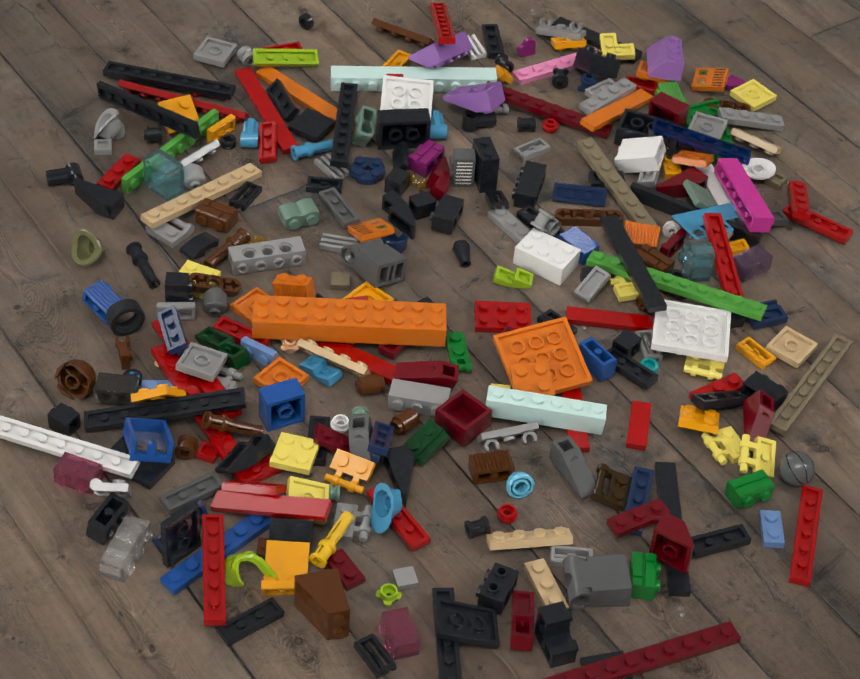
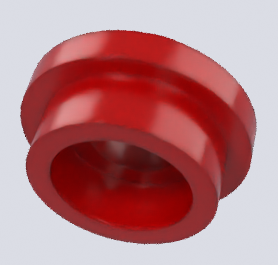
M551 118L546 119L542 122L543 131L553 134L559 128V123Z
M503 504L497 511V517L503 523H513L517 520L518 512L512 504Z

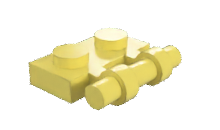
M620 276L609 279V285L613 286V291L619 302L636 300L638 292L631 280Z
M687 356L683 372L690 373V376L694 377L696 375L707 377V380L711 381L713 379L718 380L722 378L725 362Z
M732 426L718 429V433L713 434V436H710L707 432L701 435L704 445L712 451L715 461H718L722 466L727 464V459H729L731 464L738 462V458L741 457V450L739 449L741 439Z
M743 434L742 441L739 443V449L741 450V457L738 458L739 472L746 474L748 467L752 468V473L763 469L768 478H774L776 441L757 436L754 442H751L750 435ZM749 451L754 452L753 458H749Z

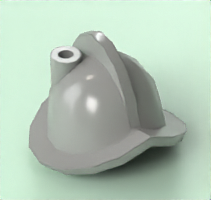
M109 108L101 114L95 125L93 139L102 137L104 139L119 140L124 136L125 127L117 117L119 115L117 109Z

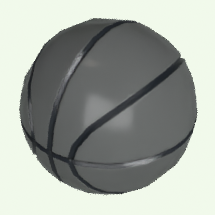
M793 451L786 454L779 463L780 477L784 482L793 487L806 485L812 480L815 473L813 460L801 451Z

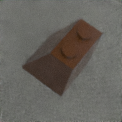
M338 568L295 575V607L326 640L341 639L349 636L350 608Z

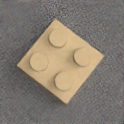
M785 326L766 345V350L798 369L817 349L818 343Z

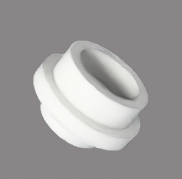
M675 221L666 222L662 229L664 236L670 238L673 233L680 229V226Z
M343 414L334 416L330 423L331 429L340 433L347 432L349 428L348 417Z

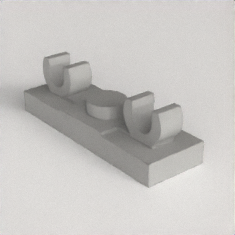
M542 17L539 21L540 26L536 28V34L574 40H581L586 36V30H581L583 24L579 23L578 28H575L573 21L569 27H566L564 24L553 26V19L550 18L548 24L544 22L545 18Z
M538 421L480 433L476 437L477 443H484L483 450L485 453L489 451V444H493L494 449L498 450L500 448L499 440H503L504 443L516 440L515 437L522 435L521 443L523 445L527 443L526 436H530L534 443L537 441V435L534 432L539 429Z

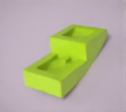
M497 265L492 282L513 288H531L534 273L519 267L514 272Z

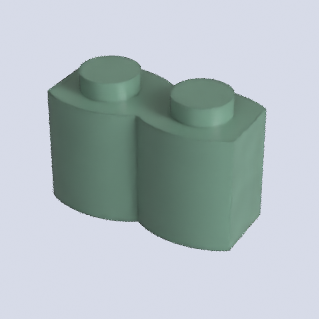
M364 105L355 117V130L352 133L353 144L365 147L374 135V122L377 117L374 108Z
M312 198L301 199L296 203H285L278 207V217L285 230H296L302 226H311L320 222V212Z

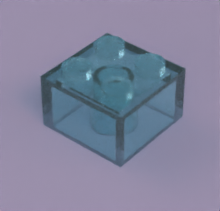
M160 148L143 157L144 181L148 188L166 201H170L184 193V167L181 162L175 160Z

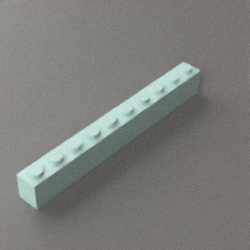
M331 66L330 72L331 91H340L341 82L358 84L357 92H382L383 77L386 74H403L405 78L434 81L433 92L449 93L454 88L460 86L487 83V81L497 82L496 68Z

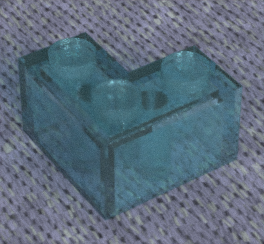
M711 242L683 244L682 250L678 254V259L682 263V271L685 273L686 278L693 282H707L710 280L715 258Z

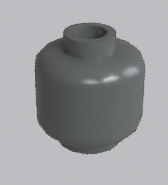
M209 288L203 294L202 308L204 312L212 317L220 316V314L226 312L227 294L221 288Z

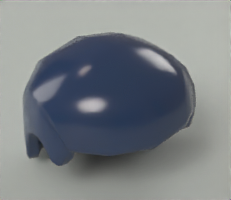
M395 233L390 236L381 237L384 244L389 245L399 253L405 251L408 243V236L405 233H402L400 237Z

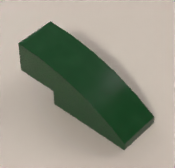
M207 327L195 335V339L202 346L227 353V360L224 365L229 368L239 370L251 362L247 348L235 344L234 338L228 334Z

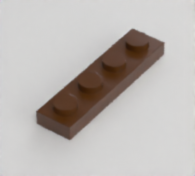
M373 18L372 24L376 27L377 31L382 33L388 31L390 32L389 35L396 38L402 36L405 41L410 43L416 41L419 46L424 48L435 43L429 37Z

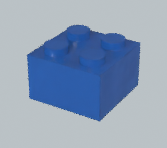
M297 378L259 388V417L267 432L305 421V392Z

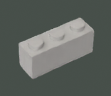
M393 378L388 395V409L403 411L406 408L416 410L418 414L435 417L436 408L450 399L451 388Z

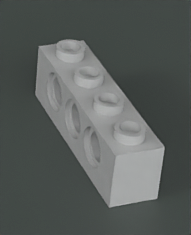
M301 236L228 247V261L233 275L303 265L306 262V250Z

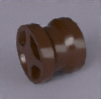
M186 434L179 436L174 451L175 455L182 460L193 459L198 445L197 439Z

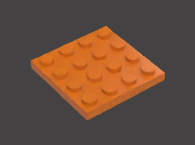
M566 316L493 335L494 344L511 386L509 365L548 361L555 394L588 386L593 382Z

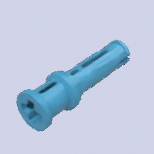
M333 139L312 144L306 142L300 146L292 145V158L296 161L302 157L307 156L310 158L314 154L331 151Z

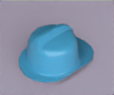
M386 483L376 485L373 495L372 518L370 520L373 530L377 533L387 531L392 518L401 512L403 505L401 491L390 488Z

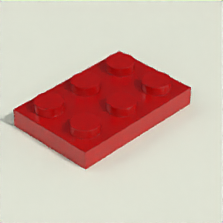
M475 301V332L501 333L506 325L513 329L531 326V303Z

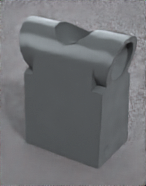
M381 238L344 246L340 250L341 261L348 267H354V271L374 288L403 281L408 258L389 245L384 244Z
M626 554L591 556L586 559L578 556H569L563 560L564 576L569 585L567 590L569 606L572 610H581L588 606L591 608L630 606L632 584Z

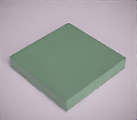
M688 179L683 182L684 188L696 207L704 209L717 206L709 190Z

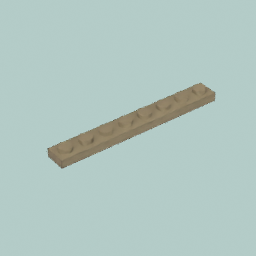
M592 137L577 141L576 148L593 171L597 173L596 175L599 179L603 181L605 187L631 222L658 226Z
M838 334L834 335L774 414L769 429L783 436L788 433L849 351L853 341Z

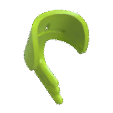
M252 551L230 554L225 559V583L230 586L243 587L244 585L239 575V564L242 561L252 562L264 575L278 578L266 561Z

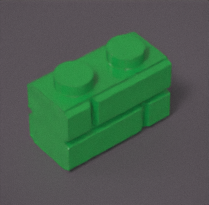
M762 469L727 481L725 495L736 510L743 507L750 508L754 503L770 500L775 486Z
M636 551L631 553L629 562V574L632 584L631 598H642V600L652 601L654 600L655 592L659 593L660 580H657V576L660 575L661 563H657L656 554H644L643 552Z

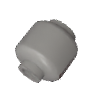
M191 163L186 165L181 171L183 185L187 189L193 190L204 185L206 182L203 168L200 165Z

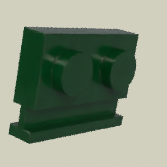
M429 418L403 445H408L410 451L414 452L416 461L423 467L451 437Z

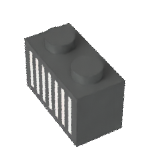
M453 149V155H450V166H452V169H449L452 187H473L476 163L475 149Z

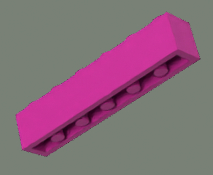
M718 158L714 173L749 232H770L771 226L774 224V216L738 158Z

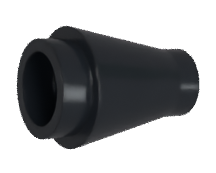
M466 240L456 241L453 244L452 250L460 266L463 268L469 267L471 265L470 244Z

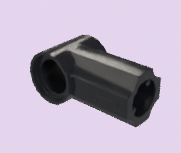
M466 110L463 114L462 129L466 132H474L480 127L494 126L497 122L496 114L494 111L484 114L483 112L477 113Z
M75 162L68 163L65 168L46 171L48 186L65 183L74 186L75 178L83 180L81 168Z

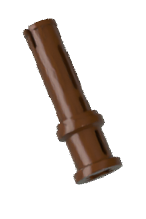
M239 228L235 235L228 237L223 246L203 261L204 265L214 268L228 256V247L248 243L251 240L249 233L245 229Z
M205 411L202 417V428H213L222 433L227 430L254 436L255 434H263L264 430L262 425L229 419L225 414L221 416L215 415L211 411Z

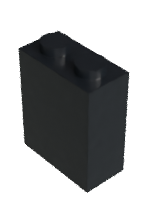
M491 137L474 138L472 149H475L476 157L474 182L479 193L496 191L500 162L498 153Z

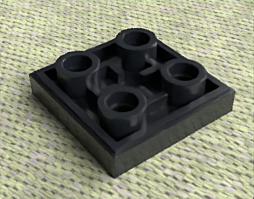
M307 108L288 125V129L317 143L335 126L336 120Z

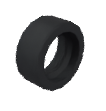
M123 299L110 306L106 313V321L114 334L126 336L133 334L141 328L145 321V314L137 301ZM135 312L129 320L121 323L116 322L121 315Z

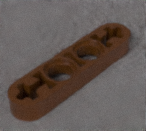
M560 208L555 211L554 218L560 221L562 226L602 227L600 219L593 217L618 215L622 223L624 215L618 210ZM576 216H581V217H584V218H583V219H579V218H576Z

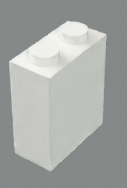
M663 137L623 139L621 146L618 148L617 157L614 159L615 166L618 167L619 171H623V173L659 171L666 152Z

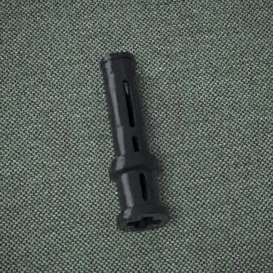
M137 241L130 243L126 247V252L132 257V263L138 266L149 288H157V285H160V281L148 263V255L143 252L141 243Z

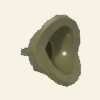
M79 229L73 235L71 254L74 262L81 267L93 264L101 256L102 252L106 250L100 238L86 229Z

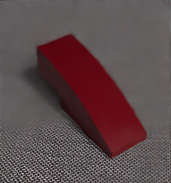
M445 156L436 164L425 183L430 188L429 193L432 197L436 198V201L441 200L449 187L450 171Z
M517 590L512 592L510 650L532 651L535 617L534 592Z

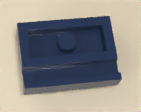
M776 299L760 302L768 305L761 321L746 317L753 330L787 323L788 320L787 314L777 304Z

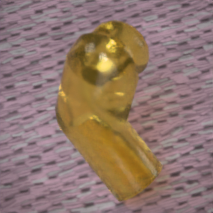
M407 170V172L411 173L410 182L416 189L421 190L426 187L425 179H420L414 172Z

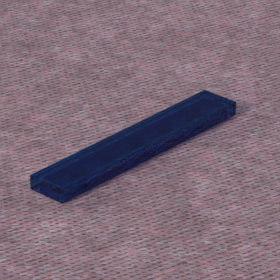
M658 118L653 120L651 130L654 131V134L725 158H738L740 163L746 165L750 162L752 152L750 149Z

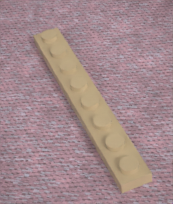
M251 163L246 164L142 213L141 221L151 229H154L195 209L204 198L214 200L243 186L246 181L252 182L262 177V171Z

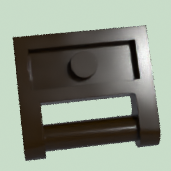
M600 463L596 470L598 475L595 488L592 490L590 497L595 502L623 512L626 508L632 477L610 469L607 464ZM605 478H608L609 484L605 495L602 490Z

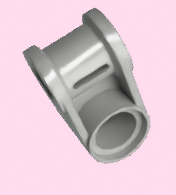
M541 208L535 220L530 223L550 235H555L561 227L560 221Z

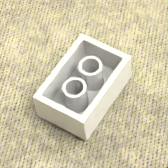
M533 228L515 247L513 264L560 286L578 266L581 249Z

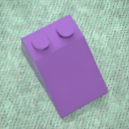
M501 81L456 87L443 96V100L474 112H483L484 114L492 113L493 109L500 107V104L506 101Z

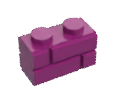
M431 140L420 144L417 151L411 153L408 157L409 171L415 174L418 173V175L425 178L445 155V147Z

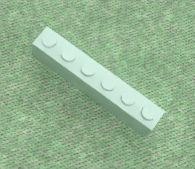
M491 385L488 387L485 403L487 407L492 409V417L526 423L538 421V425L602 435L606 421V404Z

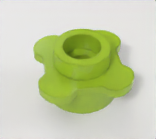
M391 583L384 584L380 590L376 591V597L380 598L385 606H391L392 602L402 598L401 592H398L397 587Z

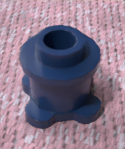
M590 73L583 74L580 77L581 86H578L577 90L585 93V89L593 86L597 78Z

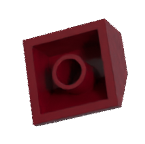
M665 512L654 528L649 553L656 554L658 561L687 574L694 549L693 540L685 522Z

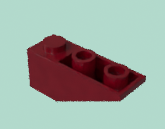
M693 166L676 176H672L663 183H659L656 191L673 198L690 197L683 186V182L688 179L706 189L708 176Z
M444 361L397 362L394 379L451 388L452 392L458 382L459 365Z
M758 390L743 401L744 434L750 435L751 442H754L757 436L767 437L775 414L774 398L761 390Z

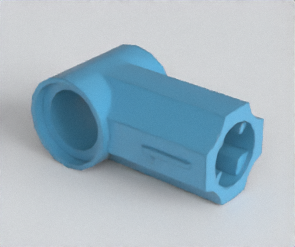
M433 110L431 112L430 140L447 139V124H444L443 114L439 110Z
M248 118L247 121H244L243 132H241L240 148H258L259 122L254 118Z

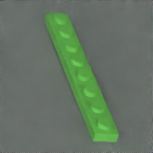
M212 109L197 120L200 138L196 140L180 133L121 177L122 191L126 194L130 193L174 158L194 145L199 139L206 136L207 129L219 122V111Z

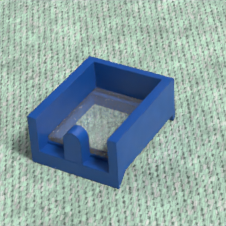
M125 417L122 436H124L129 450V461L170 463L174 441L166 420Z

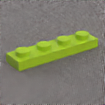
M253 48L252 50L254 66L318 67L319 65L317 49Z

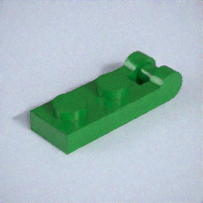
M464 331L446 332L445 343L449 362L459 365V371L471 373L472 363L469 358Z

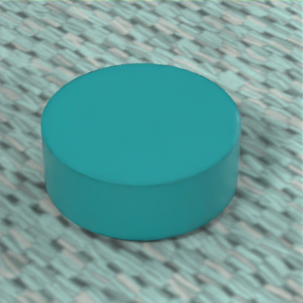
M644 358L640 361L642 365L657 374L659 363L655 359Z

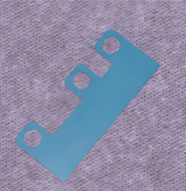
M732 202L672 215L695 239L707 237L706 231L701 227L704 226L702 219L704 213H721L724 225L728 226L726 233L734 230L726 220L739 218L734 212L737 210ZM701 230L704 235L696 236L692 231Z

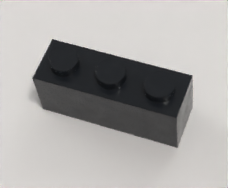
M526 161L525 166L521 167L520 178L516 180L511 197L514 199V207L524 208L531 204L535 208L545 180L547 165Z

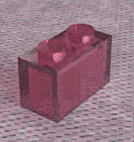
M64 452L53 468L54 482L61 486L75 489L80 493L92 495L94 491L90 488V481L94 478L102 481V464Z
M408 607L382 612V619L378 623L381 635H385V648L387 652H391L393 660L419 655L420 640Z

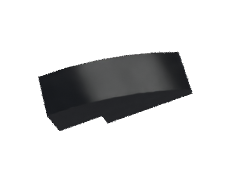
M394 190L382 195V210L389 214L388 221L410 239H415V219L407 203Z
M255 434L249 442H238L215 468V472L229 474L249 468L266 457L275 448L276 444L268 434Z

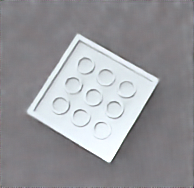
M665 300L667 310L655 312L651 349L659 352H669L727 363L731 312L723 309Z

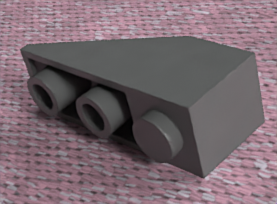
M369 414L349 416L348 428L350 453L367 460H371L372 452L367 451L373 431Z
M570 435L552 441L549 457L581 500L591 496L596 483L580 448Z

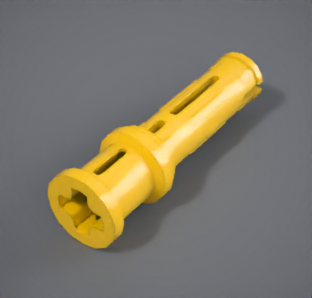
M343 511L327 537L319 541L317 550L309 556V560L314 566L318 568L326 567L330 555H334L337 543L354 520V516L350 512Z

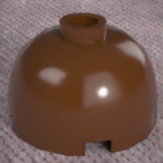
M69 360L58 367L55 373V379L57 378L59 383L57 385L58 390L65 397L72 400L75 398L83 399L94 389L96 384V373L93 367L84 360Z

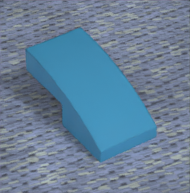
M311 355L299 364V367L310 377L329 387L343 377L340 369L328 366L326 359Z

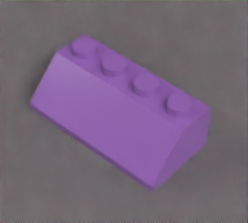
M463 31L455 35V44H439L435 42L408 57L410 60L428 68L433 66L439 68L469 55L468 51L473 49L466 32Z
M676 36L664 37L646 49L648 77L681 81L685 64L681 39Z

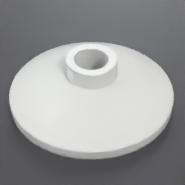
M751 158L742 163L744 170L751 179H768L776 172L774 163L764 158Z

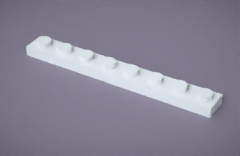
M0 415L1 439L130 479L133 478L141 463L140 461H129L128 454Z

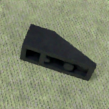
M78 178L74 179L75 194L98 215L114 220L124 208V193Z
M408 445L389 448L387 457L384 456L383 463L394 489L401 491L402 503L406 507L413 474V464H416V457L414 452L410 451Z

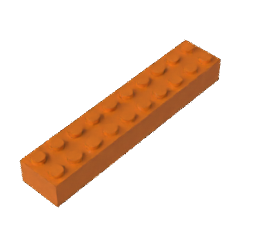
M254 295L252 338L299 340L301 338L305 341L311 339L324 342L445 347L446 303Z

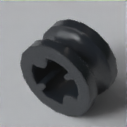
M224 134L221 136V147L223 149L231 150L235 148L236 137L234 135Z

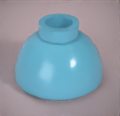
M513 472L506 482L507 492L512 498H525L533 491L534 480L525 472Z

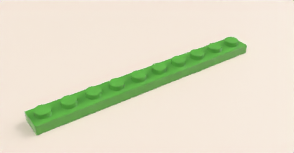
M593 250L586 260V266H598L610 274L631 280L619 257ZM646 267L658 289L758 321L762 320L768 305Z

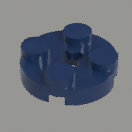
M358 156L350 166V176L352 179L353 177L357 179L359 184L374 185L377 184L378 180L381 179L382 181L384 179L385 166L381 158Z

